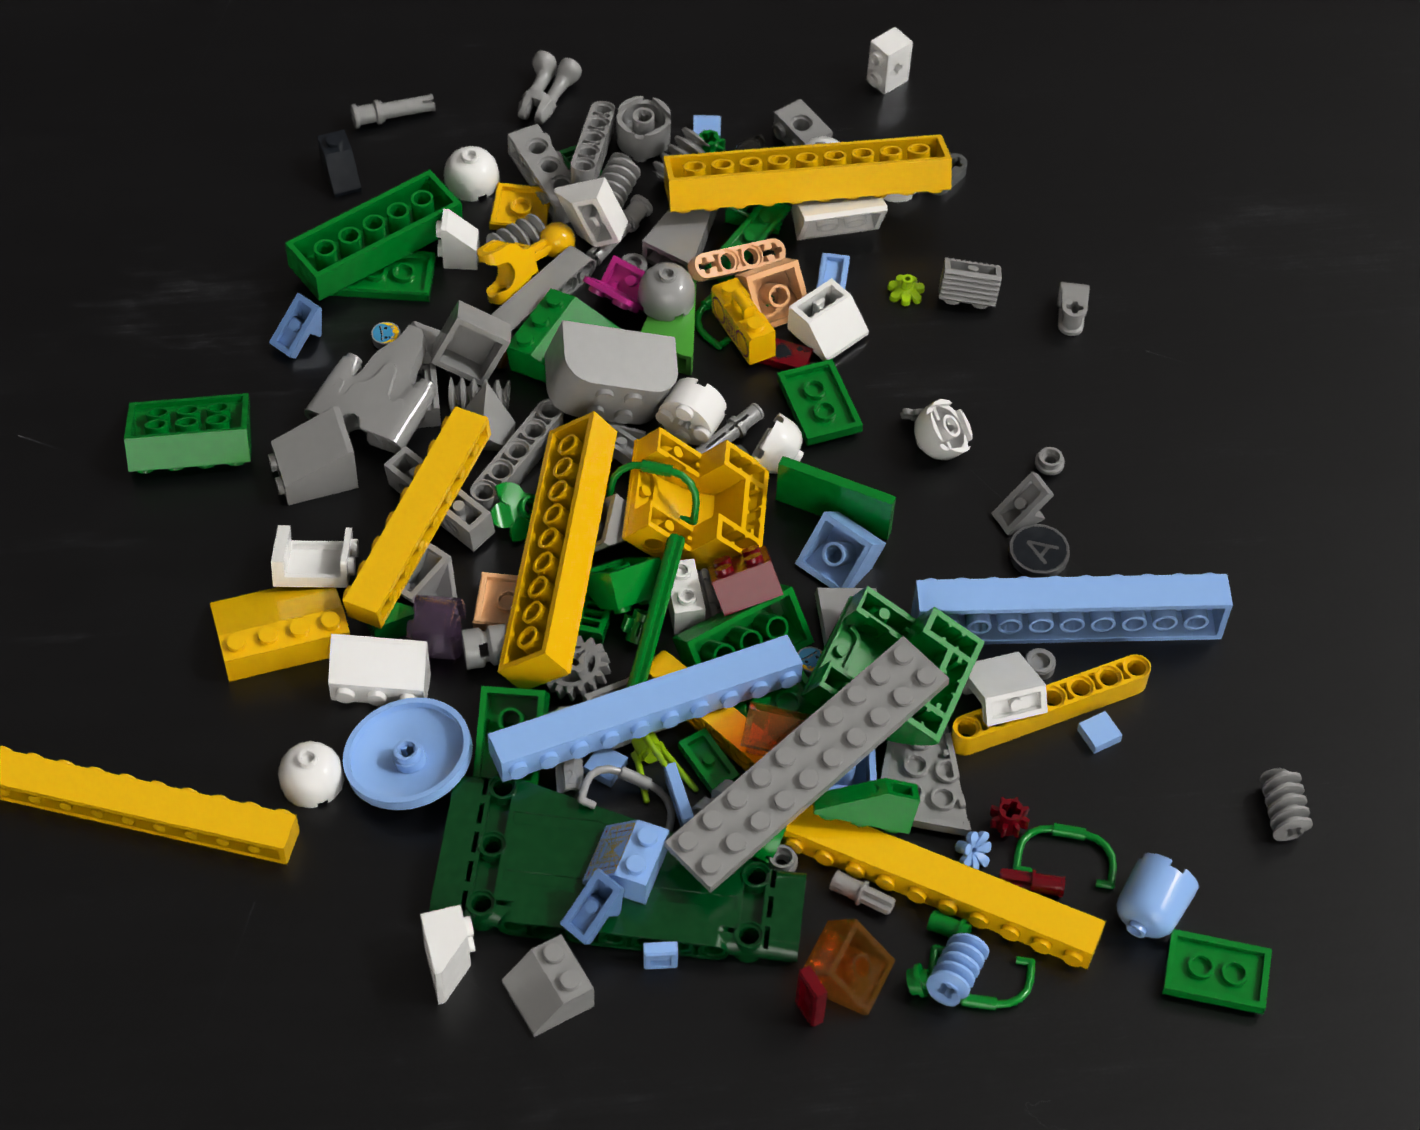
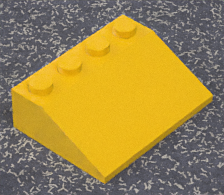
M275 587L210 603L229 682L330 658L331 634L350 635L337 588Z

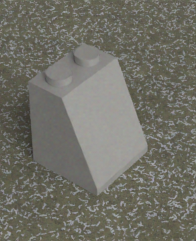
M339 406L326 410L271 441L273 453L268 454L269 464L272 472L278 471L279 477H275L276 487L279 495L285 494L288 505L359 488L354 450Z

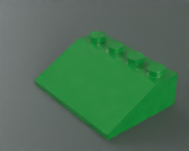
M249 393L129 403L124 434L128 471L146 474L158 469L179 471L185 467L194 466L206 469L218 464L239 466L245 462H251Z

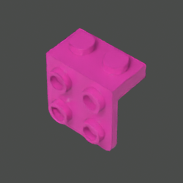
M613 255L601 280L588 276L584 277L583 282L590 285L588 288L590 292L612 300L611 303L626 311L628 309L636 314L639 310L643 311L644 309L638 303L637 298L639 282L645 271L622 258Z

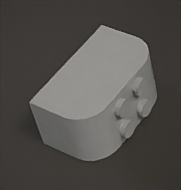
M562 320L545 352L548 396L559 410L571 416L582 417L595 411L605 421L617 422L618 424L640 425L648 423L655 417L659 407L670 393L678 378L675 337Z

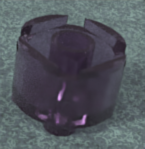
M416 595L414 599V620H409L407 623V638L416 641H427L429 659L456 660L455 658H459L463 651L461 619L466 620L464 600L462 598Z

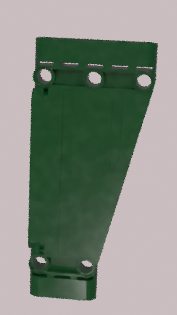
M499 774L492 778L464 775L452 790L429 912L461 905L463 917L470 916L473 929L478 931H486L492 927H498L502 933L512 936L551 940L562 935L566 942L584 944L560 925V923L585 887L582 884L583 878L606 825L636 819L596 806L593 810L579 804L576 798L521 779L502 782ZM501 792L509 793V794L506 795V796H499V795H497V794H499V793H501ZM669 831V838L674 834L673 832ZM490 849L499 850L496 853H487ZM667 851L646 905L623 898L619 916H609L591 944L586 945L643 951V943L677 941L678 956L720 960L728 955H735L738 960L745 963H752L759 958L797 963L807 873L769 869L766 864L749 859L710 893ZM758 880L761 881L762 884L754 885L751 884L749 881ZM771 880H776L775 888L770 887ZM480 907H485L489 909L488 911L481 913L475 911ZM768 910L772 911V918L767 917ZM751 939L756 943L748 945L744 944L742 940ZM764 940H769L768 949L763 948Z

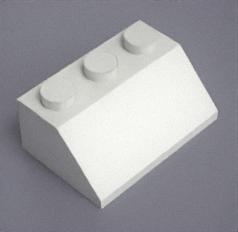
M862 196L855 200L837 198L831 199L828 202L804 201L800 204H793L791 211L798 241L878 230L888 208L882 197Z
M331 634L328 678L331 700L341 703L360 702L382 706L406 698L428 697L431 672L427 641Z

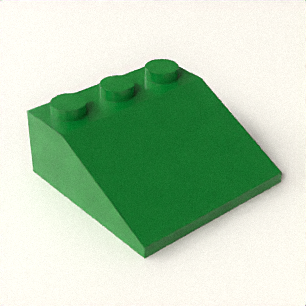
M551 288L512 337L511 343L506 349L510 369L546 383L545 352L562 320L617 329L621 328L577 297Z

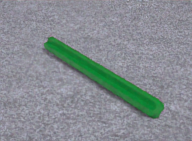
M675 533L671 534L666 542L627 687L648 680L685 544V538Z

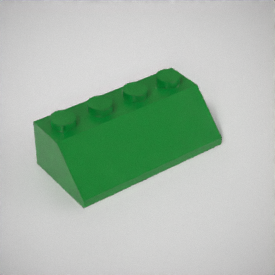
M780 584L784 595L724 616L723 611L672 637L682 664L690 667L784 635H788L796 651L814 643L793 587Z

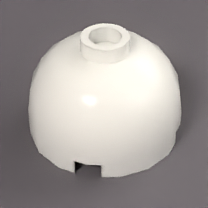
M476 146L461 147L454 151L447 159L444 168V183L457 199L471 202L478 201V197L486 194L489 197L496 191L497 183L500 181L499 170L496 160L487 150Z
M939 399L926 406L914 423V434L918 447L925 454L937 460H950L968 451L971 447L968 446V442L973 437L970 423L965 414L960 409L955 411L949 406L953 403L945 399Z
M781 413L774 418L773 421L776 423L773 428H767L752 454V457L769 470L771 474H778V464L782 456L800 462L804 455V452L800 450L803 442L802 432L793 421Z
M307 741L290 748L282 757L278 769L280 788L284 792V796L289 802L299 807L315 808L318 807V803H323L326 800L329 803L340 793L344 783V773L340 758L332 748L320 742Z

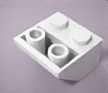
M605 177L555 188L554 192L578 236L594 247L619 243L621 241L628 220Z
M832 278L789 306L787 329L807 347L813 348V352L823 361L833 359L869 333L852 295Z

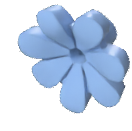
M970 831L966 835V841H957L955 851L963 854L959 862L979 870V865L987 867L990 859L985 853L990 852L992 847L991 842L987 841L989 833L986 831H980L979 833Z

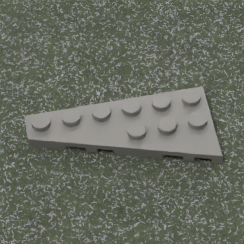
M948 724L940 742L936 745H907L888 741L881 779L889 778L917 784L920 803L912 827L966 836L971 831V826L966 814V802L964 795H962L959 780L960 774Z

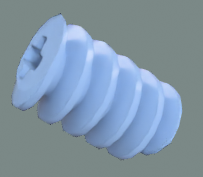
M969 933L952 935L948 939L941 956L938 958L931 975L928 977L926 986L931 997L937 1002L951 1007H955L960 1003L961 999L968 997L970 988L973 987L975 979L979 976L980 969L983 968L984 962L988 958L990 951L986 943Z

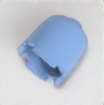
M1145 853L1143 858L1137 861L1116 904L1118 915L1127 926L1128 932L1138 938L1159 939L1169 935L1178 924L1199 888L1197 880L1190 871L1185 869L1182 874L1179 870L1170 866L1173 861L1172 859L1155 853Z

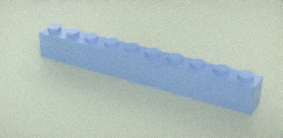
M784 635L488 733L489 754L502 782L521 779L529 773L541 769H550L559 763L574 758L580 759L589 753L604 748H613L621 742L633 738H642L651 732L663 728H672L678 723L693 718H702L710 712L722 708H731L740 702L752 698H761L767 693L782 688L793 687L801 682L803 662L788 635Z

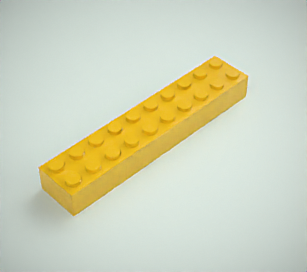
M942 134L663 156L664 185L670 212L676 211L678 213H688L691 210L699 209L715 211L724 207L742 209L749 205L768 207L776 203L787 202L790 204H800L804 201L812 200L828 202L831 199L837 198L855 200L862 196L880 198L888 194L912 195L915 192L925 191L940 193L943 190H951L952 157Z
M595 411L552 429L548 434L497 671L519 689H531L571 673L617 437V431Z

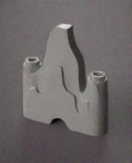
M409 324L395 341L379 349L363 369L361 366L362 360L355 354L348 353L346 356H343L304 410V415L310 420L332 407L339 406L348 434L354 430L361 429L367 432V441L370 445L395 454L399 452L404 446H407L436 395V386L431 381L422 378L416 382L418 371L427 349V340L422 329Z

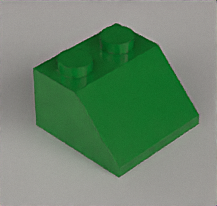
M622 557L592 567L587 593L600 609L613 610L614 614L629 612L632 610L631 605L637 603L639 605L650 604L661 564L660 557Z

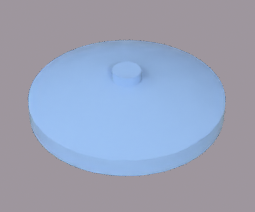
M430 698L401 699L379 707L359 722L346 742L343 752V768L351 788L365 802L388 810L418 808L443 797L463 778L472 758V738L465 720L450 705Z

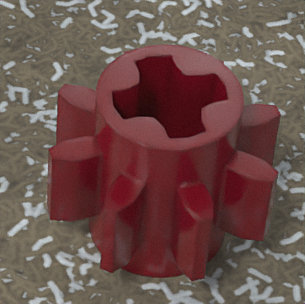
M1001 797L999 807L996 805L991 806L989 815L993 818L991 819L990 828H996L1001 833L1002 838L1012 835L1018 838L1020 828L1028 829L1030 819L1027 818L1029 807H1023L1018 801V797L1015 799Z

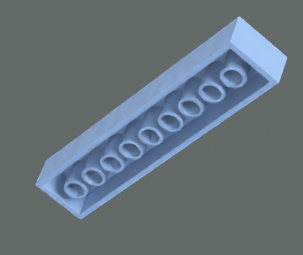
M1211 572L1190 575L1183 573L1172 575L1143 574L1140 576L1115 574L1111 576L1082 575L1079 577L1050 576L1042 578H1030L1027 576L1018 578L989 577L986 579H967L961 577L943 580L927 578L916 580L911 616L916 619L931 608L936 607L985 641L984 644L1222 639L1233 602L1228 575Z

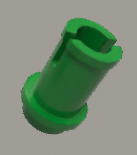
M937 910L932 912L927 924L928 931H933L948 938L957 933L970 934L972 925L967 924L966 919L960 921Z

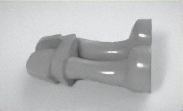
M538 51L533 57L532 66L537 75L532 86L523 94L518 107V117L523 120H527L530 117L534 106L538 107L535 114V123L540 125L549 119L556 109V102L567 87L574 84L580 78L582 73L580 65L571 58L562 59L557 68L555 57L546 51ZM555 75H556V78H555V80H554V82H553L551 88L549 89L548 93L546 94V93L543 92V91L545 90V88L547 87V85L549 84V82H550V81L555 77Z

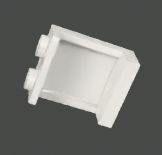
M278 525L271 558L273 587L347 588L350 575L355 576V557H358L359 541L358 539H353L352 528L346 527L344 541L292 540L290 525Z
M1019 651L975 662L962 692L965 695L974 693L982 704L983 721L987 727L1048 713L1046 684Z

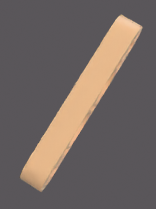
M771 238L705 252L689 261L688 272L698 282L735 275L784 259L786 248L780 240ZM745 250L752 253L754 257L753 264L745 261ZM774 250L775 255L771 254L763 257V252ZM722 255L729 258L731 262L730 269L722 266ZM711 263V268L707 270H700L699 264L707 265Z

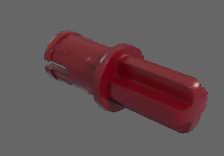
M1002 868L999 872V879L1034 893L1063 897L1065 876L1036 873V869H1032V872Z

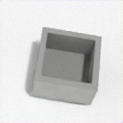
M459 300L432 345L431 363L469 381L475 378L477 384L481 386L484 379H489L511 343L512 325Z

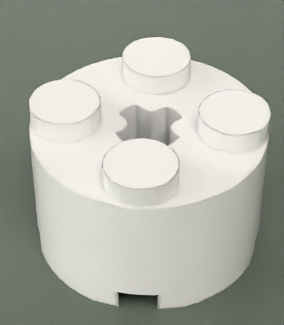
M690 377L677 381L659 407L655 417L670 434L687 445H701L711 439L726 415L724 411L727 406L722 395L709 384L703 387L696 384L698 379Z

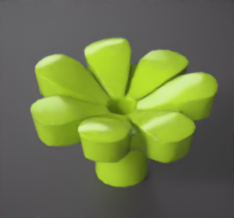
M910 274L896 276L895 281H890L887 286L889 291H893L889 297L890 301L897 302L901 299V305L909 306L910 300L915 304L921 303L922 297L920 293L925 291L924 284L917 283V278Z

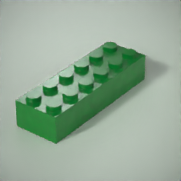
M428 170L285 242L288 266L320 301L440 239L436 238L437 220L442 221L443 209H449L463 219L462 203L431 170Z

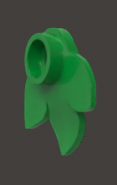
M503 482L497 484L495 491L500 502L490 509L493 524L498 528H509L510 537L513 542L522 541L527 536L535 495L525 493L516 483ZM525 504L529 508V513H527L525 509Z

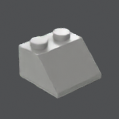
M562 935L531 949L502 979L504 987L534 1037L594 1007V987Z

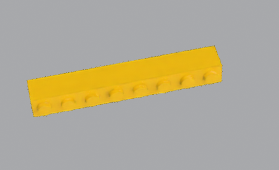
M455 406L450 416L444 418L441 432L436 440L433 439L430 442L427 456L423 463H419L415 468L411 484L403 489L400 495V503L395 511L389 513L386 519V527L382 534L374 539L371 553L367 560H363L360 563L357 577L352 586H347L344 591L342 601L348 617L382 629L489 440L491 430L488 417Z

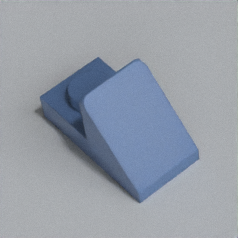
M297 293L269 341L271 345L294 359L297 358L310 334L318 337L322 335V308L300 293Z
M596 869L560 925L582 943L591 944L608 917L619 916L621 913L625 889L602 870Z

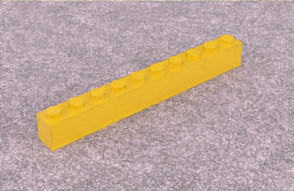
M0 746V800L285 865L288 864L300 832L297 815L285 809L272 810L263 808L254 802L241 803L232 801L223 795L210 796L198 793L196 790L187 787L182 789L174 788L156 780L151 782L143 781L125 773L120 775L112 774L98 767H81L67 760H50L36 753L24 754L12 751L8 747Z
M812 804L786 827L780 845L783 844L791 847L796 854L802 853L814 858L824 866H834L844 870L851 877L863 878L876 883L883 890H893L903 894L911 901L935 907L947 916L955 915L966 919L974 927L980 929L987 928L999 933L1006 940L1019 941L1031 946L1038 953L1051 954L1063 959L1065 963L1073 967L1088 969L1106 923L1104 920L870 826L859 827L848 821L823 819L813 813Z

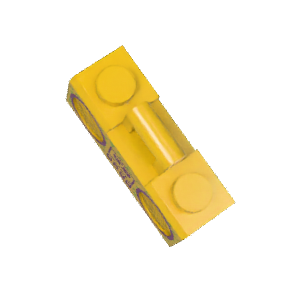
M736 277L713 285L711 288L712 312L748 364L752 365L776 356L775 330L764 314L760 313L750 298V294L740 280Z

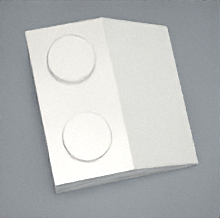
M461 905L420 914L424 947L438 1005L446 1003L471 966L470 952H475L470 916L463 917Z

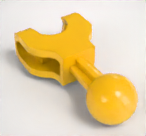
M552 222L541 231L540 240L532 245L491 240L477 250L479 263L483 262L498 267L496 280L486 289L488 301L492 304L503 305L528 283L533 275L539 272L536 261L547 255L556 258L567 247L575 246L573 230L565 223Z

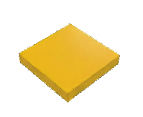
M497 183L489 228L491 230L505 228L506 225L510 223L515 224L516 220L524 219L530 213L540 218L546 226L550 203H544L543 205L536 195V192H543L540 187Z

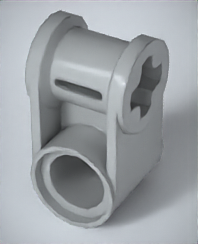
M1060 282L1057 307L1059 308L1058 328L1063 334L1076 336L1083 331L1084 317L1088 310L1089 285Z

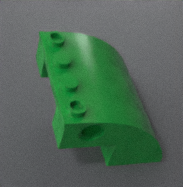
M867 586L854 596L848 598L800 696L820 708L904 636L950 679L949 684L886 740L907 745H936L940 742L985 641L936 607L931 608L915 619Z

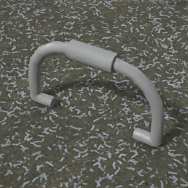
M612 765L597 766L586 774L577 798L579 804L594 810L597 802L586 798L593 778L599 774H615L624 781L655 792L662 799L667 809L665 828L669 829L670 832L673 831L675 823L674 805L664 789L652 782V778L625 766L620 768Z

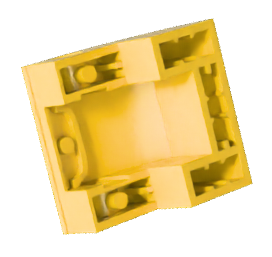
M661 427L640 439L634 440L632 462L648 460L673 465V468L686 473L694 481L699 491L700 507L697 524H688L680 519V516L691 517L692 494L688 486L681 479L674 476L666 477L641 472V469H631L622 539L652 557H660V560H662L668 537L673 533L683 536L685 544L680 560L694 558L697 570L703 568L708 570V566L713 565L712 562L720 557L730 556L732 558L741 555V551L749 546L759 545V547H762L769 470L764 468L754 457L728 440L701 454Z

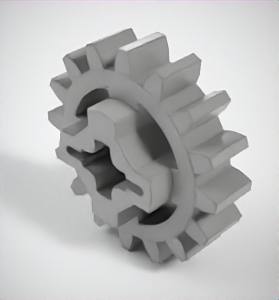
M578 636L571 673L545 683L551 693L556 692L559 699L564 698L568 694L570 701H574L578 694H581L583 698L584 694H587L588 691L597 690L596 685L598 683L605 685L607 681L604 675L611 673L607 652L604 651L601 643L595 644L593 638L590 637L584 642L582 637Z

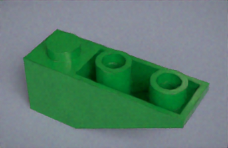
M882 778L827 790L812 806L813 813L826 820L838 819L851 822L859 827L872 826L881 828L892 834L899 832L909 834L920 803L917 784Z

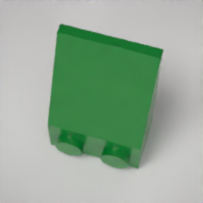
M481 686L473 776L492 778L499 774L489 754L488 733L548 714L550 694L547 691ZM540 770L527 774L521 780L538 785Z

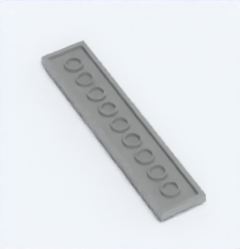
M904 636L901 637L664 842L665 848L711 893L949 684L950 678Z

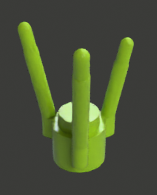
M651 732L642 738L632 739L631 743L635 750L630 756L635 763L636 772L645 775L642 761L648 764L659 761L663 767H666L668 763L676 762L683 781L693 792L699 791V788L668 752L664 743L659 741L655 732ZM640 788L643 802L648 804L650 802L648 790Z

